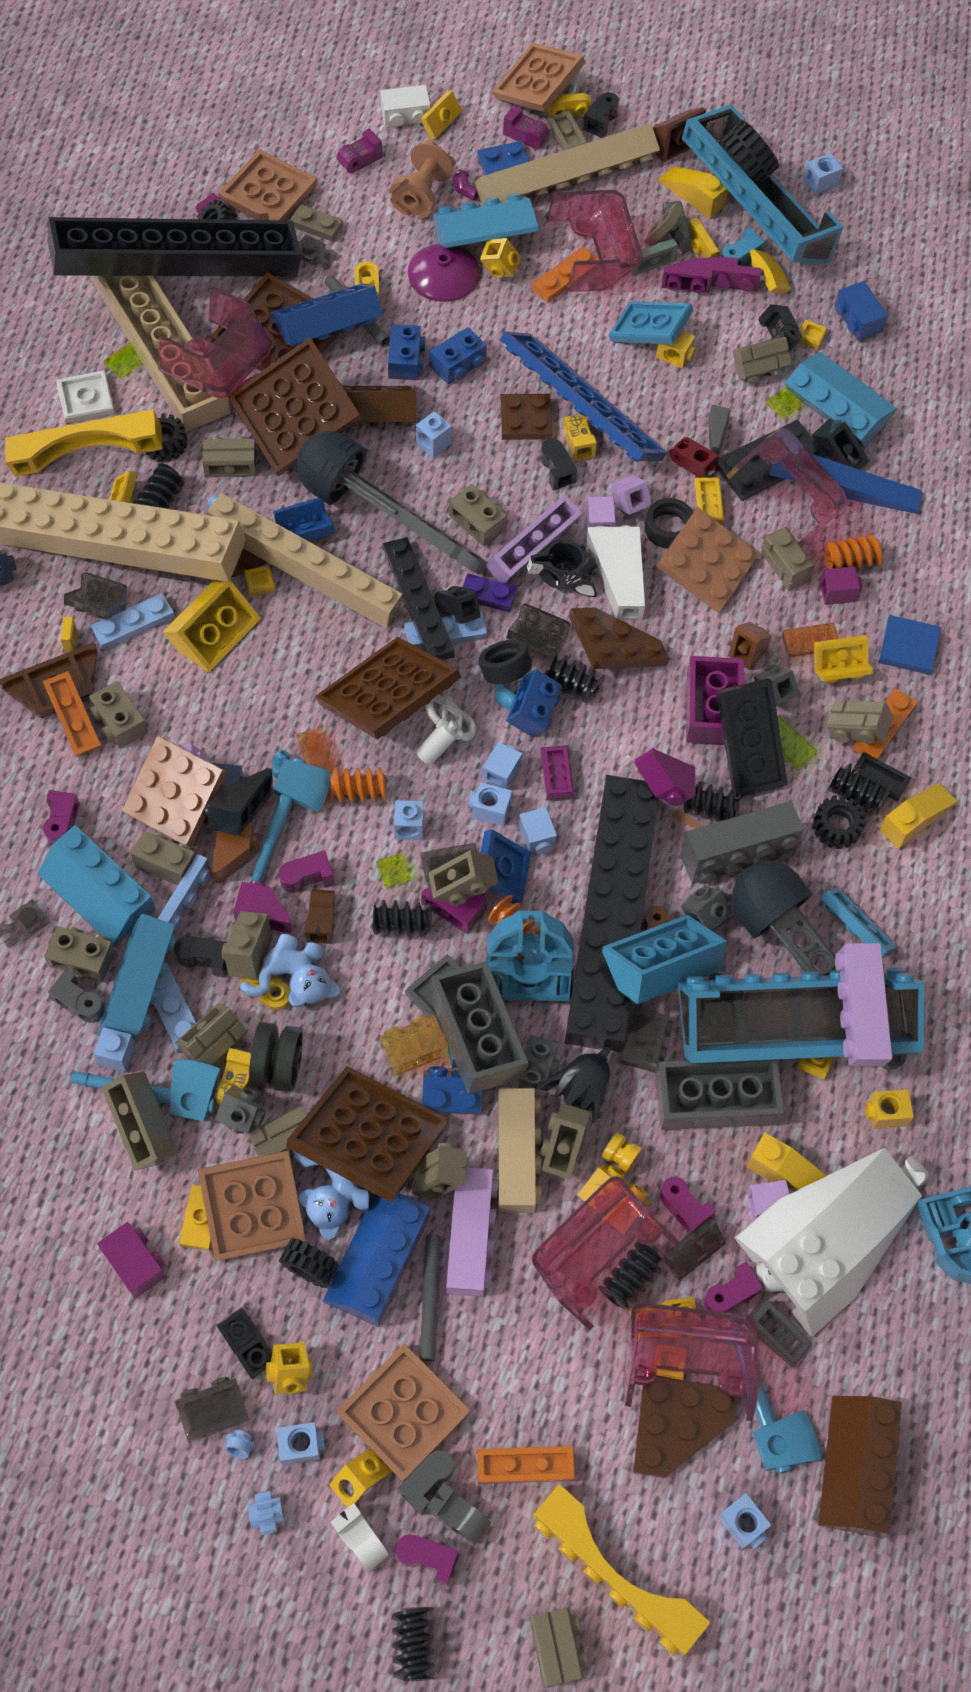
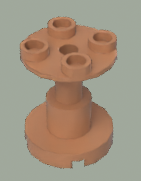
M433 140L419 143L411 151V161L418 172L412 173L411 176L395 178L389 189V193L392 195L391 203L399 212L410 217L411 214L419 216L417 219L428 217L435 206V196L431 190V179L446 181L454 173L455 159L438 147L437 143Z

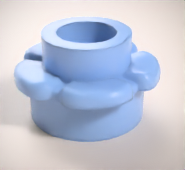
M235 1430L234 1433L227 1434L225 1437L226 1445L224 1450L231 1456L246 1459L249 1457L250 1451L255 1449V1444L251 1441L252 1436L245 1431Z

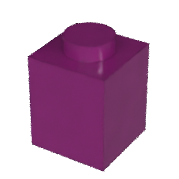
M855 566L824 569L820 580L824 604L831 605L856 601L858 593L862 591V580L860 576H857Z

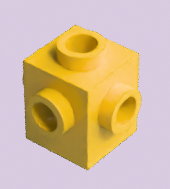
M507 238L487 240L480 261L495 278L513 277L521 256Z
M305 1342L273 1345L271 1362L266 1363V1377L268 1382H273L275 1395L306 1392L308 1378L313 1377L312 1359L307 1356Z

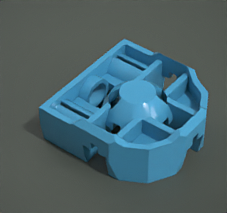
M517 911L512 916L499 921L493 931L487 936L486 961L498 990L499 987H502V994H500L502 1000L570 1001L573 983L574 938L564 923L550 916L545 911ZM529 919L540 922L539 935L535 933L523 934V922H529ZM518 953L524 956L523 962L515 957ZM557 988H560L559 995H557Z
M971 1187L920 1199L916 1207L927 1238L935 1245L937 1265L952 1280L971 1284V1212H967L957 1218L954 1208L971 1204ZM962 1222H970L967 1229H960ZM950 1235L953 1238L956 1237L957 1243L955 1245L957 1247L945 1250L941 1238Z

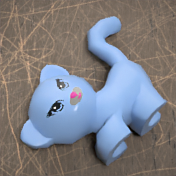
M281 934L275 947L264 957L263 966L259 974V985L255 987L248 982H243L240 985L241 991L246 995L259 998L269 992L271 975L290 974L292 976L289 985L291 990L288 997L292 1007H300L305 1003L315 1004L324 999L338 997L340 994L339 986L329 978L325 968L315 966L322 958L324 948L319 944L309 942L303 951L296 950L298 945L297 938L287 934Z
M294 1151V1159L304 1168L319 1165ZM326 1168L332 1179V1185L319 1186L316 1189L307 1188L302 1190L297 1197L298 1202L306 1208L308 1217L319 1228L323 1238L330 1240L337 1235L340 1225L347 1219L350 1202L360 1210H368V1190L360 1189L359 1185Z

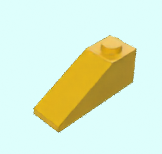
M673 166L658 179L659 182L709 219L726 206L728 190L718 178L710 173Z
M937 783L909 798L885 817L880 831L900 849L955 806L958 801L940 783Z
M765 1132L746 1168L771 1182L786 1180L788 1189H792L793 1192L827 1176L792 1147Z

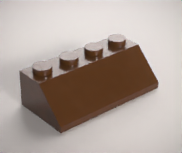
M342 386L362 416V419L352 425V427L361 426V422H371V426H386V422H396V426H411V422H416V386Z
M832 1396L818 1526L877 1538L889 1535L902 1402L872 1396Z

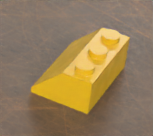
M213 580L162 633L178 652L205 671L210 672L254 627L261 617L231 580L229 582Z

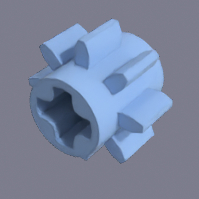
M270 1491L255 1494L256 1502L248 1504L251 1528H260L262 1535L277 1532L276 1524L284 1522L280 1497L272 1499Z

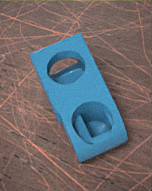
M749 227L743 231L741 240L735 244H728L723 248L721 257L738 258L737 265L747 266L752 262L750 251L753 249L764 251L765 241Z

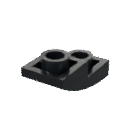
M240 1307L217 1323L216 1326L249 1377L254 1379L266 1370V1363L271 1362L272 1351L244 1308Z

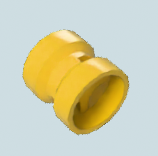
M616 1132L601 1157L609 1162H616L619 1169L628 1173L643 1148L635 1143H628L625 1136Z

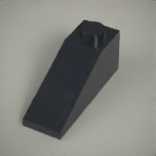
M266 768L219 790L214 798L208 801L205 808V816L208 817V829L240 836L273 792L272 769Z

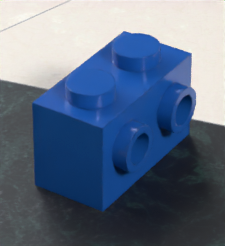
M865 281L838 291L835 310L844 319L848 330L854 334L858 341L884 332L888 314Z
M392 324L388 357V379L418 380L419 371L424 370V356H420V351H425L426 336H421V326Z
M467 327L430 350V367L447 384H450L455 380L462 379L470 370L479 368L486 361L487 345Z
M537 669L526 674L521 679L506 722L531 737L545 732L552 723L551 714L559 703V692L562 685Z

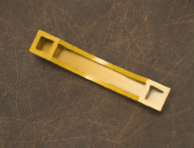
M154 409L5 437L6 464L14 477L39 473L59 457L74 450L90 446H117L137 454L163 449L161 424Z
M560 1484L557 1485L533 1514L532 1518L536 1521L534 1524L535 1529L546 1539H549L551 1536L561 1544L558 1548L559 1551L571 1562L577 1559L586 1567L583 1573L594 1584L599 1585L602 1582L611 1590L608 1596L620 1608L623 1609L627 1605L636 1614L633 1619L646 1632L653 1629L661 1637L659 1644L672 1656H675L676 1653L681 1656L686 1655L711 1623L686 1599L667 1598L651 1594L632 1585L620 1576L603 1558L594 1543L587 1525L584 1506Z

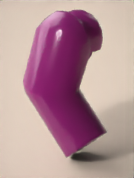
M457 170L453 176L456 192L475 201L479 194L477 188L469 185V174L465 170Z

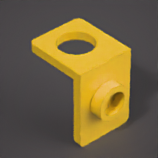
M369 1448L345 1464L331 1481L330 1487L348 1508L353 1503L356 1504L369 1488L388 1476L391 1470ZM343 1479L348 1480L352 1484L354 1489L353 1496L346 1494L343 1490Z

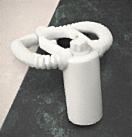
M437 695L429 704L425 705L428 716L434 721L437 728L417 748L416 753L424 763L432 765L455 739L469 741L476 734V726L473 719L465 711L460 710L450 696L442 697ZM433 701L440 704V717L434 710ZM447 711L456 717V721H447ZM463 721L467 724V733L461 730Z

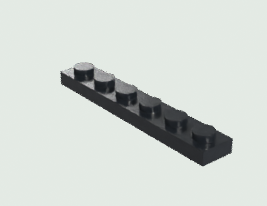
M408 537L383 543V551L400 593H402V598L423 650L442 661L454 658L455 650Z

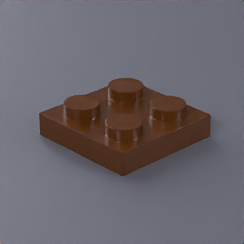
M550 394L500 395L502 440L552 439Z

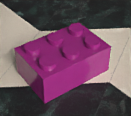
M690 656L686 683V742L725 744L716 691L744 684V659Z

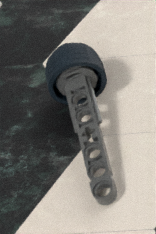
M335 431L317 433L302 445L297 457L298 475L304 487L320 499L322 498L328 505H332L340 500L350 488L469 570L481 574L487 564L484 559L358 475L367 453L363 446L348 436Z
M774 861L759 862L744 870L733 887L732 905L737 918L752 938L755 939L772 929L804 972H819V976L830 975V971L836 970L834 953L799 910V907L813 895L800 876L789 866ZM795 924H797L799 927L795 928V930L791 934H789L787 931L791 930L792 927ZM798 933L805 934L809 939L808 947H799L795 942V935ZM815 956L823 957L826 960L827 967L825 970L820 971L813 966L812 960ZM820 987L841 1014L843 1003L838 997V990L834 991L832 987ZM906 1053L898 1054L899 1060L897 1064L888 1062L885 1066L881 1067L886 1070H895L901 1067L906 1061Z

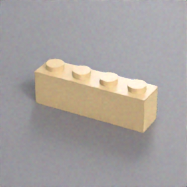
M499 1088L498 1213H534L536 1204H541V1185H535V1174H541V1156H535V1145L541 1144V1128L535 1127V1116H540V1098H535V1088Z

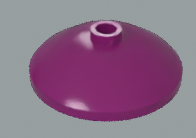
M434 244L421 249L412 257L408 265V279L413 289L427 299L439 302L455 301L467 296L474 290L479 280V265L475 257L460 246L445 248L440 244Z

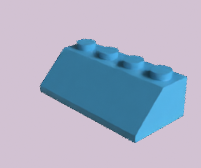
M522 193L508 195L507 200L499 201V197L485 199V204L476 205V202L462 203V208L453 209V206H444L439 208V212L433 213L437 242L445 248L539 231L531 201L525 196L522 197Z
M822 352L800 363L785 382L788 391L824 419L846 421L860 446L864 449L897 411L895 406Z
M76 825L53 843L38 871V875L100 935L107 937L112 942L113 947L131 932L141 914L149 916L156 910L152 897Z
M145 914L140 915L131 930L97 1036L101 1035L103 1027L131 1034L133 1039L137 1037L140 1031H146L151 1015L146 1014L149 1004L154 1005L159 993V988L155 987L158 977L163 978L168 964L167 961H164L166 951H172L176 936L172 935L174 924Z
M685 915L603 946L602 952L618 990L635 1003L640 1004L678 988V981H687V977H706L721 971L727 941L691 916Z

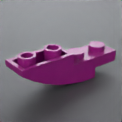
M732 257L697 258L664 268L661 288L693 291L695 293H709L710 286L757 291L761 268L737 265L738 258Z

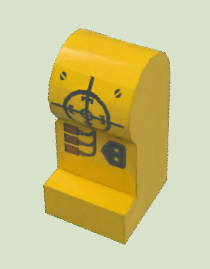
M577 414L563 417V429L573 462L595 458L597 442L594 435H591L586 416ZM588 448L585 453H577L578 449Z
M229 1048L226 1057V1067L217 1092V1105L221 1104L224 1093L233 1085L240 1088H250L249 1067L251 1053Z

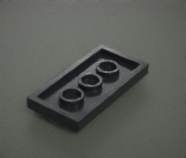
M798 419L718 458V472L741 501L786 480L770 475L778 443L822 458L826 457L824 451Z
M767 678L716 691L731 787L734 790L735 797L738 798L740 794L742 797L788 785L772 680Z

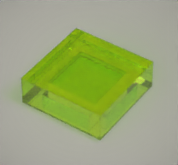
M785 387L768 398L766 405L783 420L801 408L802 402Z
M403 853L376 860V866L384 888L411 881V875Z

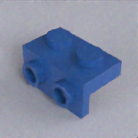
M315 498L273 512L276 524L307 541L323 539L327 535L335 533L333 523L326 513L322 498Z
M433 1066L430 1067V1070H425L423 1074L422 1105L436 1112L481 1113L482 1091L468 1094L459 1071H447L446 1067Z

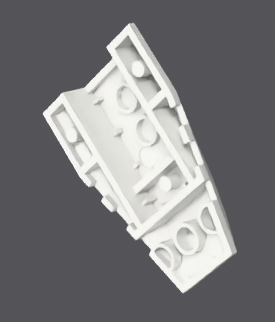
M882 1148L849 1164L845 1168L778 1199L734 1238L753 1262H763L796 1305V1308L792 1311L793 1315L810 1337H813L857 1297L922 1195L888 1151Z

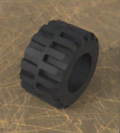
M743 120L719 140L720 146L757 187L779 168L778 159L757 131Z

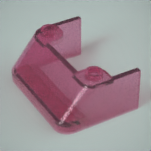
M616 190L553 192L546 218L547 223H570L571 229L577 235L592 236L600 259L574 261L567 285V292L607 290L640 265L643 254L625 198L620 192Z
M213 286L210 292L208 321L227 330L214 343L203 338H195L182 345L162 335L159 338L158 370L213 397L224 398L229 396L269 355L271 341L248 302Z
M781 428L763 440L726 476L730 479L757 454L768 464H775L780 461L814 500L810 511L818 524L798 541L802 547L844 508L847 497L843 489L790 430Z
M614 1176L606 1180L536 1249L532 1257V1263L558 1302L587 1329L591 1330L594 1325L584 1310L591 1306L596 1299L597 1287L593 1280L635 1239L641 1244H649L657 1241L661 1234H663L674 1246L679 1243V1240L620 1177Z
M640 1303L632 1308L625 1363L626 1407H631L635 1384L648 1385L652 1383L656 1378L657 1369L718 1376L719 1386L725 1393L745 1398L746 1421H753L761 1387L757 1328L755 1322L750 1317L735 1313Z

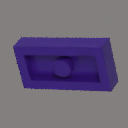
M468 573L463 584V588L477 592L479 605L507 612L511 611L517 593L516 585Z

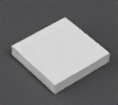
M105 370L56 380L66 424L115 414Z

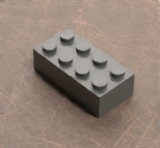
M792 801L686 831L680 856L691 883L700 882L701 884H706L715 880L717 876L724 874L727 876L736 875L742 869L759 862L775 859L784 861L791 858L796 853L804 828Z
M487 961L431 976L428 994L467 1093L472 1094L523 1079L529 1062Z
M777 1059L708 1063L666 1061L658 1063L655 1074L661 1130L777 1125L784 1114Z

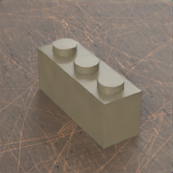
M145 1071L123 1075L101 1087L135 1171L159 1165L178 1155Z

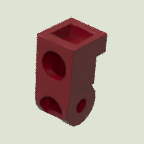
M682 438L669 450L670 459L679 467H684V469L694 474L695 478H712L718 472L719 455L691 438Z

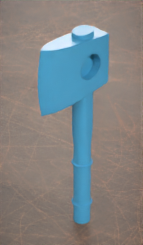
M294 758L293 761L283 760L273 788V793L280 797L250 882L258 881L262 883L264 876H266V869L273 850L276 848L278 836L285 824L292 802L319 812L329 792L332 772L306 764L305 761Z
M175 1060L171 1089L151 1085V1088L158 1102L170 1104L169 1114L205 1121L208 1119L209 1113H213L215 1110L216 1098L214 1096L220 1068L199 1061ZM74 1071L71 1077L72 1083L101 1088L115 1080Z
M736 1315L726 1318L725 1322L730 1333L729 1336H731L761 1426L752 1435L765 1471L776 1469L777 1474L792 1470V1466L822 1460L816 1432L805 1410L775 1421Z

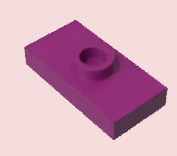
M568 745L541 747L540 753L546 800L574 798Z

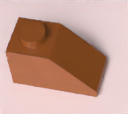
M751 622L740 624L735 628L728 656L730 658L744 659V667L751 670L768 650L772 636L764 628L756 626Z
M250 822L240 836L217 831L212 869L215 883L223 882L252 859V852L258 849L259 834L254 833L253 823Z

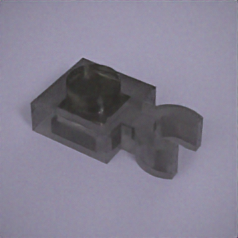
M305 234L298 242L302 254L301 260L311 265L318 261L324 269L329 270L331 264L327 259L338 260L337 253L334 250H326V244Z
M31 899L9 915L12 921L11 924L0 926V937L5 933L11 934L4 941L7 948H10L17 943L20 935L23 934L28 940L51 922L34 900Z

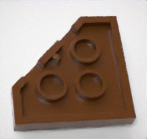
M596 607L571 608L569 618L593 669L667 666L669 656L661 640Z
M644 1375L633 1474L665 1478L735 1422L738 1389Z

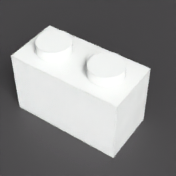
M426 85L380 90L381 110L385 127L421 124L420 119L430 109Z

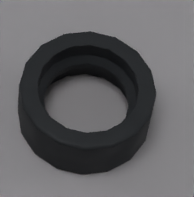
M663 498L650 505L645 519V533L648 539L659 547L669 548L680 531L666 532L655 525V519L665 514L679 517L685 525L693 513L691 507L684 501L676 498Z
M513 639L500 641L487 647L479 656V665L483 677L488 683L506 684L526 675L532 667V660L527 645L523 641Z

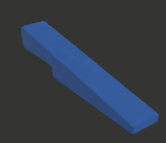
M780 443L777 444L770 472L771 476L819 486L818 492L915 514L919 511L922 494L920 489Z

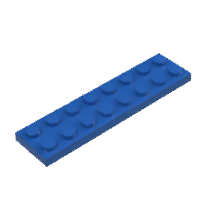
M504 331L500 341L506 345V350L515 356H519L523 360L525 367L536 371L540 375L539 378L542 382L558 390L557 395L575 405V411L591 419V424L596 429L607 433L610 436L609 440L613 444L623 447L630 459L635 462L662 461L668 452L531 333Z

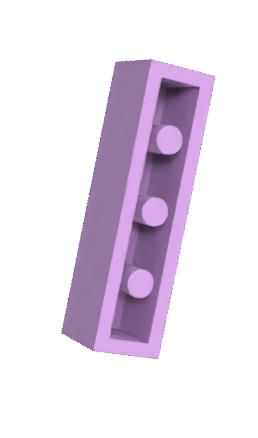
M566 494L563 495L500 550L485 567L497 581L506 583L529 562L530 556L539 554L572 525L582 512Z
M846 943L835 956V967L837 971H840L841 982L838 983V997L843 999L840 1022L841 1027L845 1028L846 1031L843 1053L845 1057H848L849 1067L885 1066L892 1060L881 944Z
M464 1167L463 1169L466 1170L465 1184L455 1189L446 1294L483 1297L484 1288H490L491 1269H485L486 1257L492 1258L494 1239H488V1227L495 1228L496 1209H490L491 1198H497L498 1180L492 1179L493 1169Z

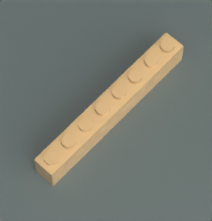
M648 123L482 176L475 182L482 204H485V199L499 197V201L507 200L508 195L522 193V197L535 195V198L548 194V190L555 187L557 191L568 188L570 186L569 183L574 181L582 184L591 180L590 176L598 174L599 177H603L612 173L611 169L617 167L621 171L632 167L633 162L639 160L641 164L654 159L653 156L660 149L652 124Z
M223 493L219 494L207 510V515L239 520L247 539L243 549L377 624L387 628L399 611L402 593Z

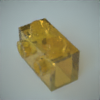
M435 1015L417 1017L411 1021L410 1025L402 1028L392 1027L380 1036V1047L394 1077L448 1055V1044Z

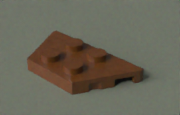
M93 642L0 679V689L42 719L56 713L43 681L69 671L81 701L90 700L89 696L93 694L98 652L96 644Z

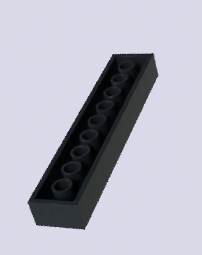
M49 217L47 242L54 276L264 277L268 272L275 277H297L302 256L294 224L291 220Z
M606 775L564 1044L600 1050L607 1045L612 1048V1052L622 1053L630 998L618 990L602 950L603 946L640 933L659 798L655 797L644 780Z

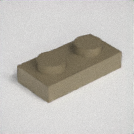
M570 111L548 117V125L563 151L587 143Z
M676 202L652 225L644 242L649 246H653L657 241L662 242L667 237L669 231H674L680 224L681 218L679 216L683 207Z
M302 204L299 205L290 219L293 221L294 228L331 242L334 241L343 227V219Z

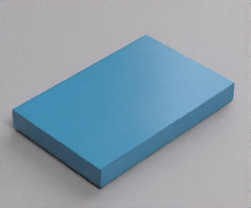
M629 302L608 336L612 342L674 344L694 309L691 303Z

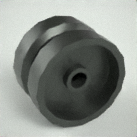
M259 1022L250 1058V1086L266 1088L271 1083L274 1074L276 1090L289 1092L294 1090L302 1058V1027L287 1025L282 1030L279 1038V1030L276 1024Z

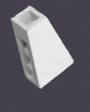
M628 525L621 527H588L586 546L591 558H595L598 565L596 570L615 617L620 620H643L645 599L640 527Z

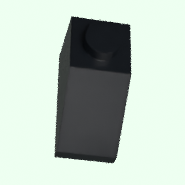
M828 419L812 434L816 443L831 461L859 470L870 461L846 421Z

